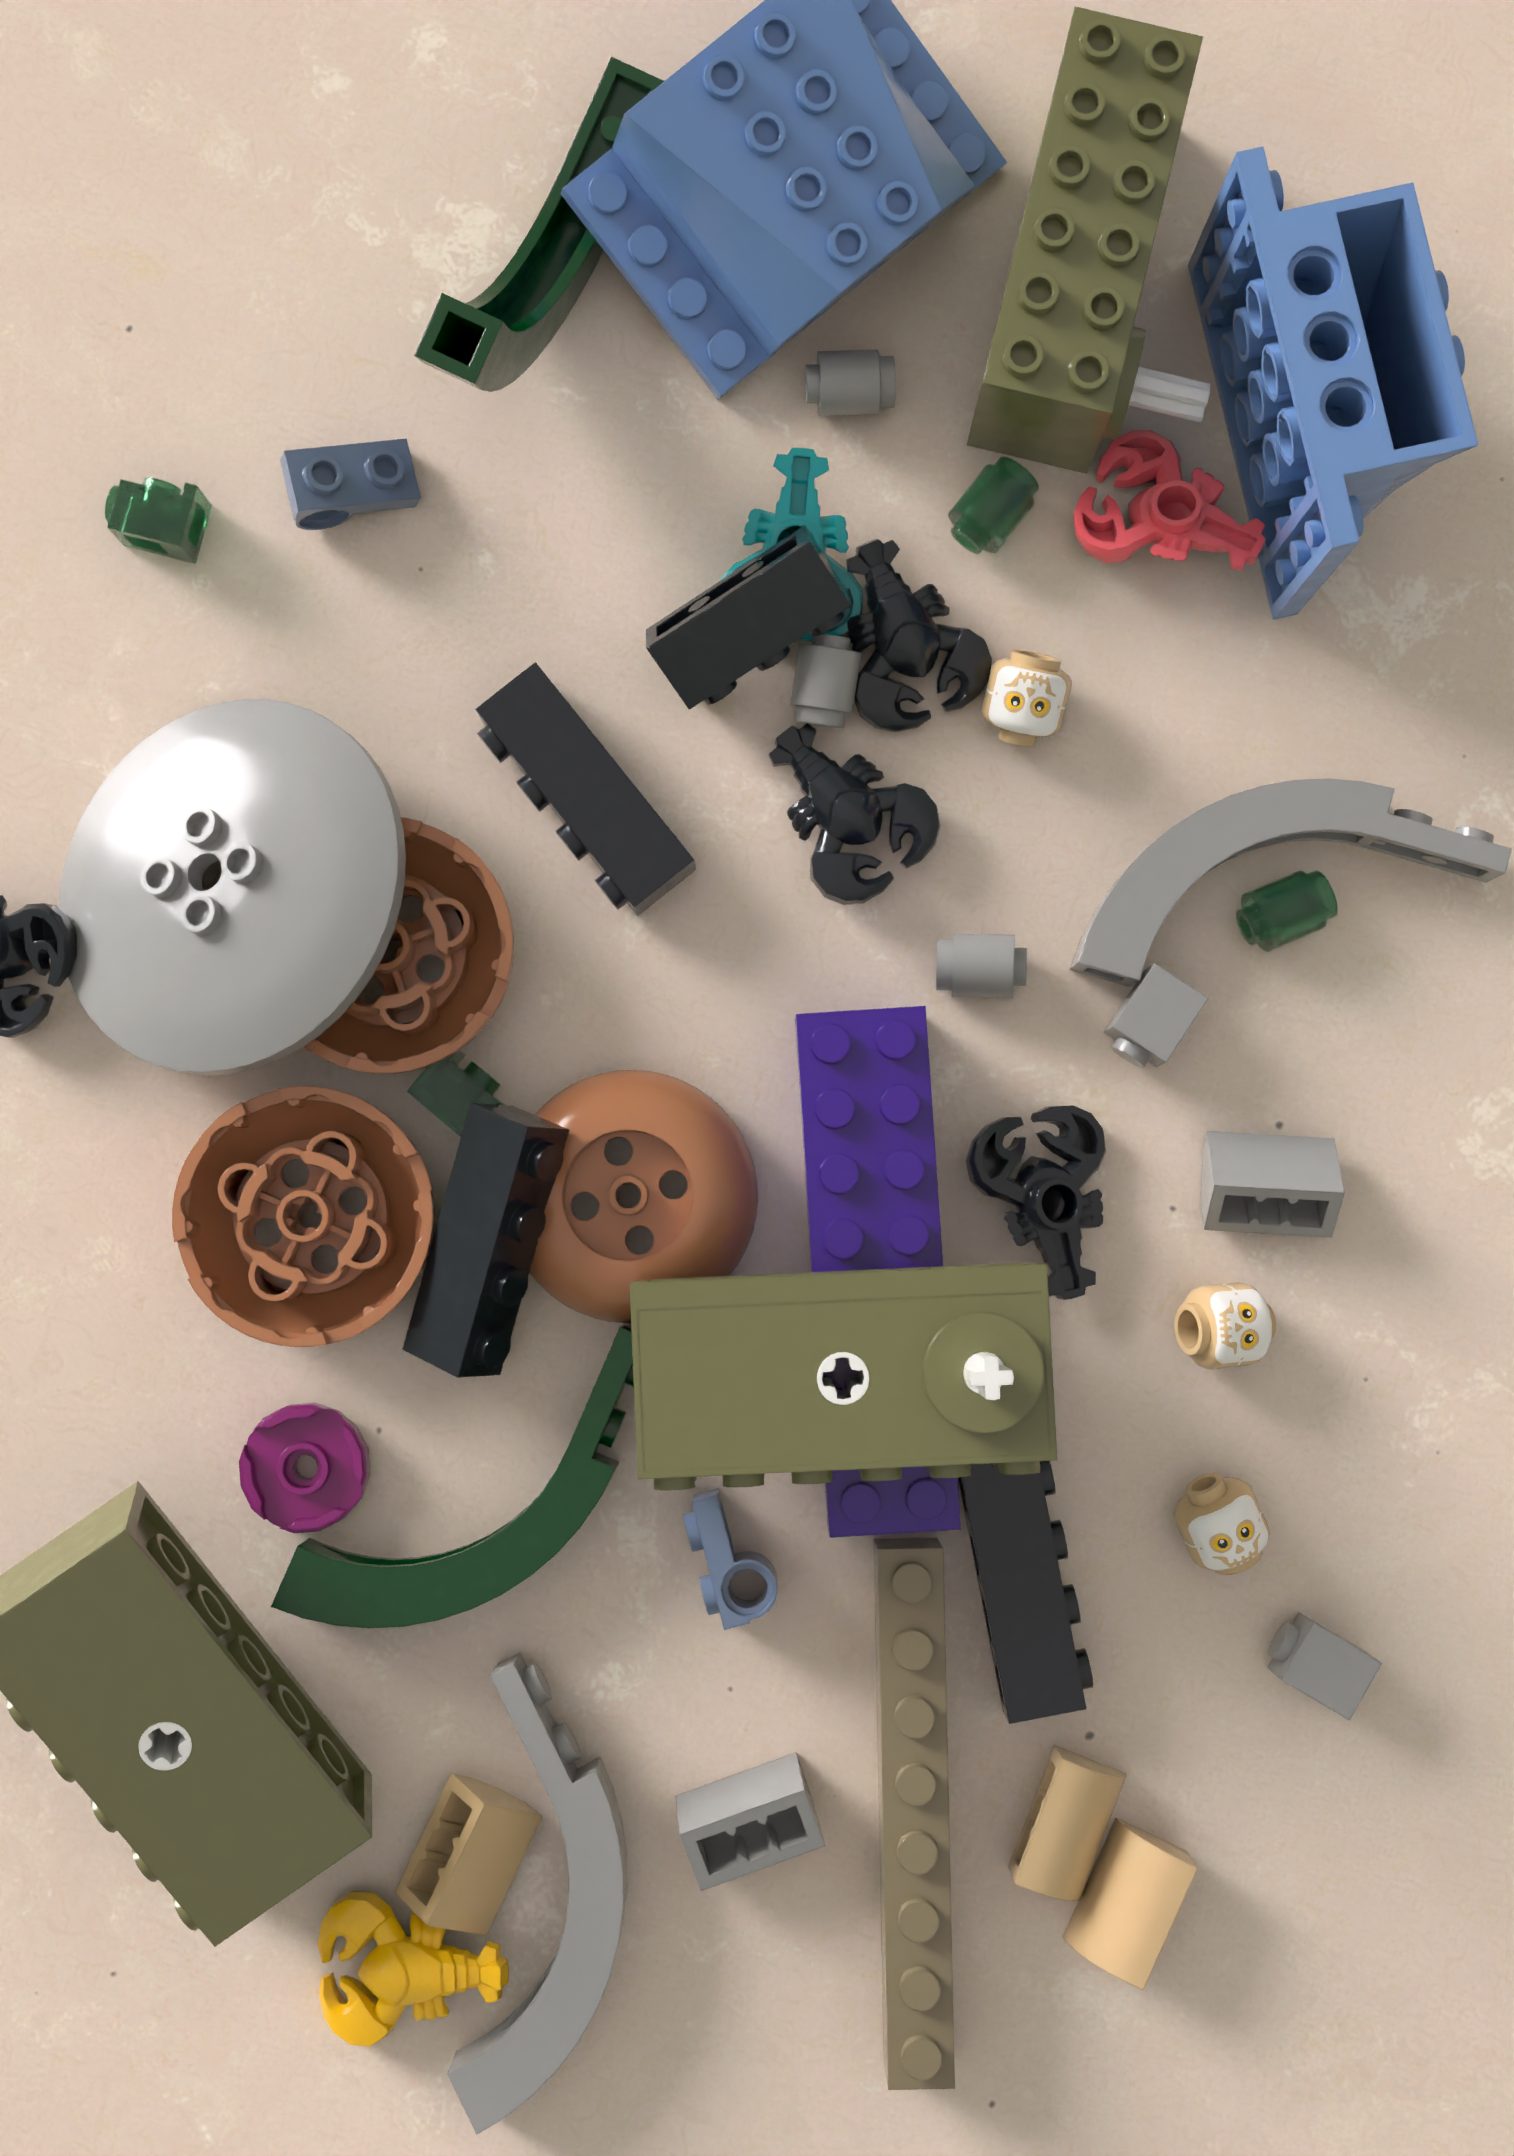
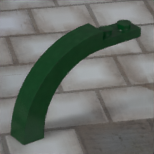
M614 57L610 58L551 191L517 252L495 281L475 299L463 303L444 293L441 294L414 354L418 360L480 390L488 392L501 390L513 383L532 365L567 318L604 251L562 197V188L612 148L624 113L662 84L664 80Z
M626 1325L620 1326L557 1470L533 1502L511 1521L491 1534L468 1545L444 1553L422 1557L384 1558L347 1552L309 1538L297 1546L271 1607L303 1619L335 1626L359 1628L406 1627L438 1621L472 1610L503 1595L532 1576L553 1558L581 1528L604 1494L620 1463L598 1453L597 1449L600 1444L609 1448L612 1447L626 1415V1412L616 1408L625 1384L634 1387L631 1327Z

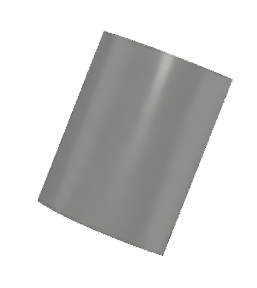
M1207 1131L1201 1174V1210L1204 1230L1332 1238L1345 1194L1334 1138Z
M796 1752L675 1796L679 1835L701 1891L825 1847L815 1806Z

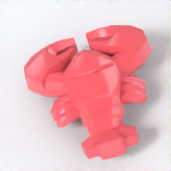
M1132 430L1114 440L1102 456L1096 474L1097 481L1102 483L1111 472L1119 467L1126 466L1128 470L1117 475L1113 487L1129 488L1156 481V484L1140 491L1128 503V516L1132 526L1125 529L1121 510L1117 502L1109 495L1104 498L1101 504L1105 514L1096 515L1093 511V505L1097 495V488L1090 486L1079 497L1073 514L1077 541L1089 556L1104 563L1124 562L1131 558L1136 550L1150 543H1155L1150 549L1153 556L1175 561H1185L1190 549L1215 553L1228 552L1231 569L1242 571L1246 563L1254 565L1266 541V538L1262 535L1266 525L1258 518L1241 526L1234 521L1233 517L1215 506L1223 492L1224 484L1219 480H1215L1214 476L1204 473L1201 468H1194L1191 484L1183 481L1181 458L1173 443L1152 430Z

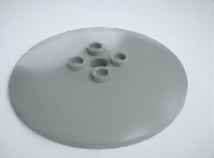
M242 699L200 708L161 727L125 756L107 776L80 819L64 863L59 890L58 908L70 917L77 935V955L71 974L68 977L80 1003L102 1032L121 1048L140 1059L177 1072L212 1076L235 1074L276 1062L307 1045L337 1021L357 999L372 978L390 942L401 908L406 867L404 831L396 800L382 770L368 751L353 736L326 717L298 705L269 699ZM220 861L222 873L219 881L211 889L203 891L202 877L205 870L211 864Z

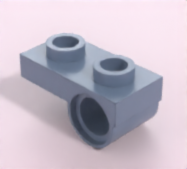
M407 438L286 450L283 452L280 460L296 526L303 530H321L335 527L349 520L352 514L413 508L417 506L421 499Z
M719 1488L694 1494L692 1499L694 1511L685 1513L683 1516L692 1552L704 1549L710 1572L709 1575L699 1577L708 1615L720 1613L724 1630L750 1624V1620L766 1614L776 1600L777 1575L775 1568L769 1559L760 1553L753 1551L735 1553ZM743 1569L758 1571L766 1580V1590L760 1597L754 1600L738 1598L734 1595L729 1585L735 1573Z

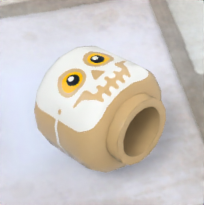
M1013 649L1010 658L1000 659L993 664L982 706V715L988 723L1000 728L999 740L1017 746L1035 747L1037 737H1050L1060 731L1072 687L1070 676L1060 669V659L1038 652Z
M1240 1282L1205 1285L1192 1290L1184 1300L1183 1305L1179 1307L1175 1316L1174 1330L1179 1347L1198 1366L1210 1370L1243 1367L1260 1362L1267 1353L1271 1339L1275 1335L1276 1319L1272 1308L1266 1304L1264 1297L1251 1285Z
M1218 1473L1204 1474L1192 1480L1186 1486V1494L1179 1499L1173 1512L1176 1526L1191 1559L1200 1567L1207 1570H1215V1572L1221 1575L1237 1574L1254 1566L1261 1559L1262 1550L1265 1548L1270 1536V1530L1251 1486L1238 1478H1222Z

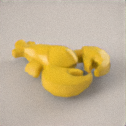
M351 1891L334 1901L321 1922L317 1943L321 1962L327 1963L332 1960L338 1936L346 1938L345 1948L338 1954L340 1962L352 1959L372 1937H374L378 1946L362 1962L358 1971L362 1982L348 1975L341 1976L339 1987L346 1993L348 2000L344 1999L338 1990L334 1973H328L321 1977L319 1998L323 2016L333 2033L350 2045L370 2047L394 2030L407 2005L413 2006L412 2016L415 2020L421 2022L424 2019L430 2021L435 2020L437 2017L440 2019L447 2017L449 2010L445 2004L444 1996H450L453 1993H463L469 1988L477 1987L486 2003L498 2001L502 1997V1988L509 1982L508 1960L501 1956V1945L488 1941L480 1955L471 1954L469 1950L458 1949L454 1945H442L446 1929L427 1926L414 1912L411 1913L410 1919L411 1936L407 1935L391 1907L378 1895L371 1892Z

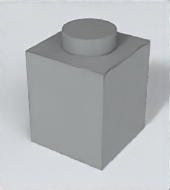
M1154 963L1143 971L1140 980L1135 983L1104 1030V1033L1116 1040L1111 1047L1112 1050L1128 1062L1140 1068H1144L1147 1062L1157 1067L1167 1063L1209 998Z
M1298 1612L1292 1624L1288 1621L1283 1623L1274 1635L1268 1650V1655L1272 1657V1660L1267 1668L1285 1683L1350 1721L1382 1663L1366 1651Z

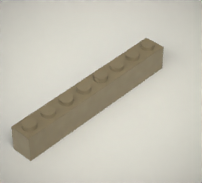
M938 1538L873 1539L884 2068L888 2090L955 2089L944 1548Z

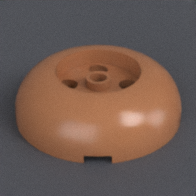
M401 817L406 852L405 884L402 899L410 896L419 898L423 903V913L418 920L410 923L403 922L399 916L397 918L390 940H399L402 947L396 950V959L394 961L388 962L382 958L372 976L379 978L383 983V996H380L375 1003L371 1004L364 1003L358 996L337 1021L320 1036L304 1046L310 1052L332 1064L362 1073L400 1074L413 1072L444 1061L459 1052L478 1036L496 1013L507 990L513 968L514 932L512 919L503 892L491 871L459 839L452 837L442 830L423 824L422 821ZM427 956L439 957L444 963L443 975L435 982L423 981L418 975L419 963Z
M616 1070L590 1076L571 1084L554 1095L534 1114L570 1129L563 1151V1164L556 1176L544 1211L546 1216L545 1227L538 1238V1244L529 1272L536 1282L552 1297L565 1306L589 1317L608 1322L631 1324L629 1283L633 1281L730 1276L741 1261L754 1230L758 1206V1186L755 1166L743 1135L725 1110L711 1097L693 1085L666 1074L645 1070ZM622 1137L630 1142L633 1154L626 1164L616 1166L607 1160L605 1148L610 1140ZM669 1171L681 1172L687 1180L688 1187L686 1193L678 1199L666 1198L660 1190V1180ZM633 1183L640 1189L641 1199L635 1207L625 1208L619 1204L620 1198H617V1192L622 1185ZM582 1192L593 1194L599 1203L597 1214L594 1218L586 1221L575 1217L571 1210L573 1199ZM644 1226L652 1232L654 1243L648 1252L636 1254L628 1249L626 1236L633 1227Z
M316 1086L278 1088V1090L259 1095L244 1103L240 1102L217 1118L203 1132L187 1156L178 1177L172 1207L174 1242H178L183 1264L190 1277L187 1280L202 1302L218 1318L237 1331L262 1342L289 1347H314L349 1339L376 1325L393 1312L415 1286L424 1269L435 1227V1202L429 1174L421 1155L403 1129L384 1112L361 1098L342 1091ZM293 1160H301L309 1169L307 1182L298 1188L290 1187L285 1182L283 1176L284 1168ZM350 1187H359L367 1197L366 1207L356 1215L348 1214L341 1206L342 1194ZM311 1204L317 1205L319 1208L316 1212L322 1214L321 1223L317 1227H307L302 1220L304 1209ZM265 1218L276 1220L282 1232L278 1242L272 1246L261 1244L257 1238L256 1227ZM322 1245H330L338 1252V1266L330 1273L320 1272L314 1265V1253Z

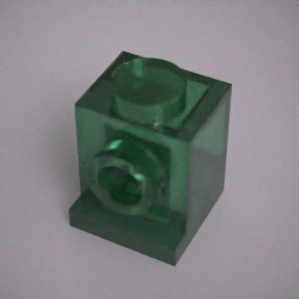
M145 477L143 484H138L120 479L119 486L114 485L108 493L105 504V519L108 522L107 528L126 547L196 564L212 504L197 485L185 483L181 495L179 487L164 480Z
M461 1050L445 1060L427 1067L407 1090L411 1096L460 1137L470 1103L506 1105L494 1095L501 1084L473 1061L465 1069L458 1065L466 1056Z

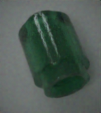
M1000 457L994 465H986L948 513V517L954 525L951 529L954 539L974 554H980L983 550L997 553L1035 504L1033 496L1038 491L1039 485L1034 476L1021 464L1008 457Z
M1298 870L1244 893L1241 897L1242 908L1237 910L1236 920L1241 934L1250 945L1258 944L1262 950L1270 952L1324 929L1327 920L1337 915L1338 906L1330 883L1320 871L1314 870L1306 874Z

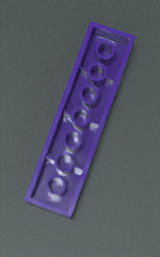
M926 1006L796 1014L795 1027L811 1272L943 1266ZM842 1357L835 1359L834 1370L823 1372L822 1378L832 1379L835 1389L843 1390L847 1389V1379L852 1376H858L859 1371L852 1370L846 1358ZM925 1466L902 1467V1479L890 1481L861 1480V1473H858V1469L833 1471V1482L825 1483L827 1527L830 1538L961 1530L958 1478L930 1477V1471L925 1470Z

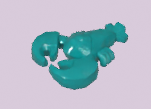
M791 448L788 455L777 454L773 467L787 477L785 486L781 488L780 499L776 503L775 513L753 509L748 515L749 521L744 528L746 534L742 538L743 544L750 546L756 543H763V549L734 563L721 577V580L805 525L845 586L851 606L843 611V619L835 627L824 633L841 636L850 631L847 621L853 616L862 614L864 591L854 574L847 572L845 567L826 553V548L834 549L840 553H846L849 549L846 542L848 540V532L845 529L846 521L841 515L820 517L818 490L815 488L814 479L829 471L828 459L817 457L814 449ZM809 632L800 639L812 642L813 636Z

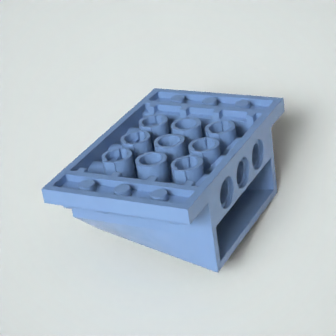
M764 0L624 113L612 148L564 186L561 195L717 399H720L998 172L1007 161L891 0Z
M1262 146L1236 152L1188 263V268L1249 521L1258 518L1266 525L1262 533L1266 541L1258 556L1272 618L1275 620L1297 615L1360 542L1359 537L1363 533V519L1389 495L1436 463L1478 446V441L1461 377L1465 369L1464 349L1459 337L1456 335L1451 336L1445 312L1449 303L1448 285L1443 272L1440 270L1435 271L1414 183L1282 211L1284 204L1282 181L1277 170L1269 171L1264 147Z

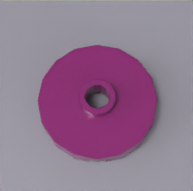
M318 1403L291 1404L264 1417L253 1429L254 1431L250 1434L247 1444L243 1447L239 1459L240 1486L251 1509L262 1519H267L273 1525L279 1526V1529L292 1533L318 1532L346 1518L363 1498L370 1477L369 1448L358 1426L339 1410ZM301 1455H308L315 1459L317 1472L313 1478H306L298 1472L297 1462Z

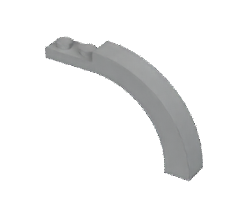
M1329 778L1291 780L1259 786L1230 795L1198 810L1171 827L1146 848L1114 882L1094 911L1079 941L1069 970L1131 987L1141 978L1150 947L1163 921L1185 892L1199 878L1222 863L1262 847L1294 841L1339 842L1371 849L1482 882H1488L1506 873L1512 848L1493 843L1494 835L1484 830L1471 827H1457L1455 832L1432 826V817L1421 812L1397 809L1394 811V814L1388 813L1395 788L1363 781Z
M521 1652L498 1663L490 1677L533 1762L559 1819L569 1868V1902L563 1936L541 1980L509 2017L487 2034L457 2050L453 2057L447 2075L476 2135L510 2115L535 2095L559 2070L581 2040L598 2009L612 1972L623 1925L627 1894V1852L623 1822L614 1788L602 1759L599 1757L577 1768L574 1761L581 1758L577 1742L565 1722L556 1726L545 1703L552 1699L548 1683L537 1664L527 1667Z

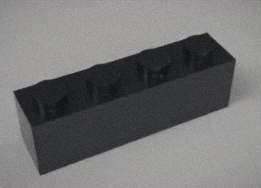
M536 662L475 709L485 725L477 735L500 763L509 756L524 774L516 782L519 788L539 812L548 805L563 822V825L555 832L578 861L588 854L603 872L594 881L617 910L628 904L635 914L639 916L696 870L693 857Z
M470 1103L402 1350L457 1378L501 1375L504 1361L510 1351L511 1336L521 1300L528 1288V1275L538 1244V1238L545 1227L546 1216L544 1211L556 1176L563 1164V1151L570 1129L514 1106Z
M1040 1461V1473L1026 1475L999 1474V1469L992 1467V1463L971 1464V1476L958 1477L1003 1713L1008 1723L1012 1724L1085 1710L1087 1708L1083 1689L1093 1688V1677L1086 1649L1075 1650L1070 1626L1081 1623V1617L1073 1584L1062 1585L1058 1560L1067 1559L1068 1550L1061 1521H1050L1045 1496L1056 1493L1050 1461Z

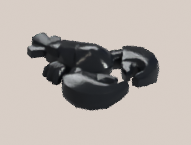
M874 539L856 547L855 556L846 559L847 572L865 576V591L868 597L867 605L870 610L868 613L853 616L847 621L848 629L850 630V642L853 643L852 651L861 653L873 643L876 647L864 667L858 673L854 702L860 717L874 728L900 732L918 728L931 719L930 710L905 712L900 708L902 701L910 700L918 704L925 699L916 689L888 678L893 670L909 677H925L934 667L939 650L948 651L937 677V694L946 692L949 682L954 678H958L961 681L957 692L940 704L944 711L948 712L962 709L981 694L989 680L992 657L986 641L970 629L935 623L932 619L933 617H944L949 615L950 607L945 605V600L938 593V589L933 584H927L912 594L909 585L904 583L900 573L895 572L891 566V562L900 548L894 540L882 543L879 539Z
M808 723L800 729L791 726L776 738V748L768 756L773 767L791 765L795 772L794 777L800 784L801 792L805 795V797L789 807L787 811L789 819L792 820L794 830L799 832V838L806 841L810 838L816 825H819L821 828L814 852L810 858V879L822 895L829 900L842 905L863 904L882 893L893 881L894 877L888 871L876 878L867 880L861 878L860 870L864 868L877 869L882 862L871 855L840 852L842 845H863L875 841L881 830L882 812L891 811L889 843L892 852L895 853L901 849V839L906 833L913 835L914 842L910 851L900 862L903 867L908 869L921 862L936 844L941 827L937 805L924 789L906 783L892 787L871 789L867 784L884 778L883 772L876 770V766L873 763L866 761L865 757L857 754L840 767L836 761L830 760L823 752H818L812 747L817 732L815 728Z
M0 895V1036L15 1038L36 1029L49 1014L54 997L49 994H42L27 1008L25 1005L26 999L29 996H36L40 988L32 984L4 988V979L22 976L34 967L39 975L46 976L49 973L48 984L53 987H60L71 974L77 955V935L70 917L56 905L46 903L27 904L7 916L4 914L8 906L7 901L3 895Z
M1074 1105L1048 1106L1032 1113L1031 1120L1033 1123L1047 1122L1059 1128L1058 1136H1054L1046 1130L1038 1132L1036 1135L1046 1148L1068 1162L1061 1167L1046 1158L1030 1156L1022 1164L1016 1178H1012L1009 1176L1020 1163L1024 1154L1026 1137H1014L1011 1145L1007 1148L1002 1144L1004 1137L1009 1132L1024 1125L1021 1117H1002L984 1126L971 1141L966 1158L969 1180L983 1195L995 1197L1016 1206L1018 1212H1005L1004 1220L1008 1223L1007 1227L1010 1234L1014 1236L1013 1240L1016 1245L1024 1246L1034 1240L1044 1262L1049 1265L1052 1272L1048 1276L1049 1296L1055 1295L1057 1299L1067 1300L1085 1295L1086 1287L1096 1285V1272L1080 1266V1256L1082 1255L1080 1243L1082 1235L1080 1229L1095 1228L1103 1224V1215L1101 1214L1103 1202L1101 1201L1102 1193L1099 1189L1083 1196L1079 1189L1099 1170L1106 1153L1103 1128L1092 1113Z

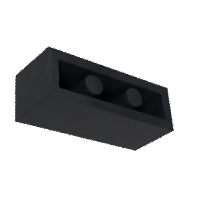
M804 525L647 628L646 649L690 710L702 701L707 705H711L722 700L736 688V680L755 667L759 671H764L775 666L789 654L791 650L789 645L809 632L812 636L826 633L843 619V611L850 607L851 604L845 586Z

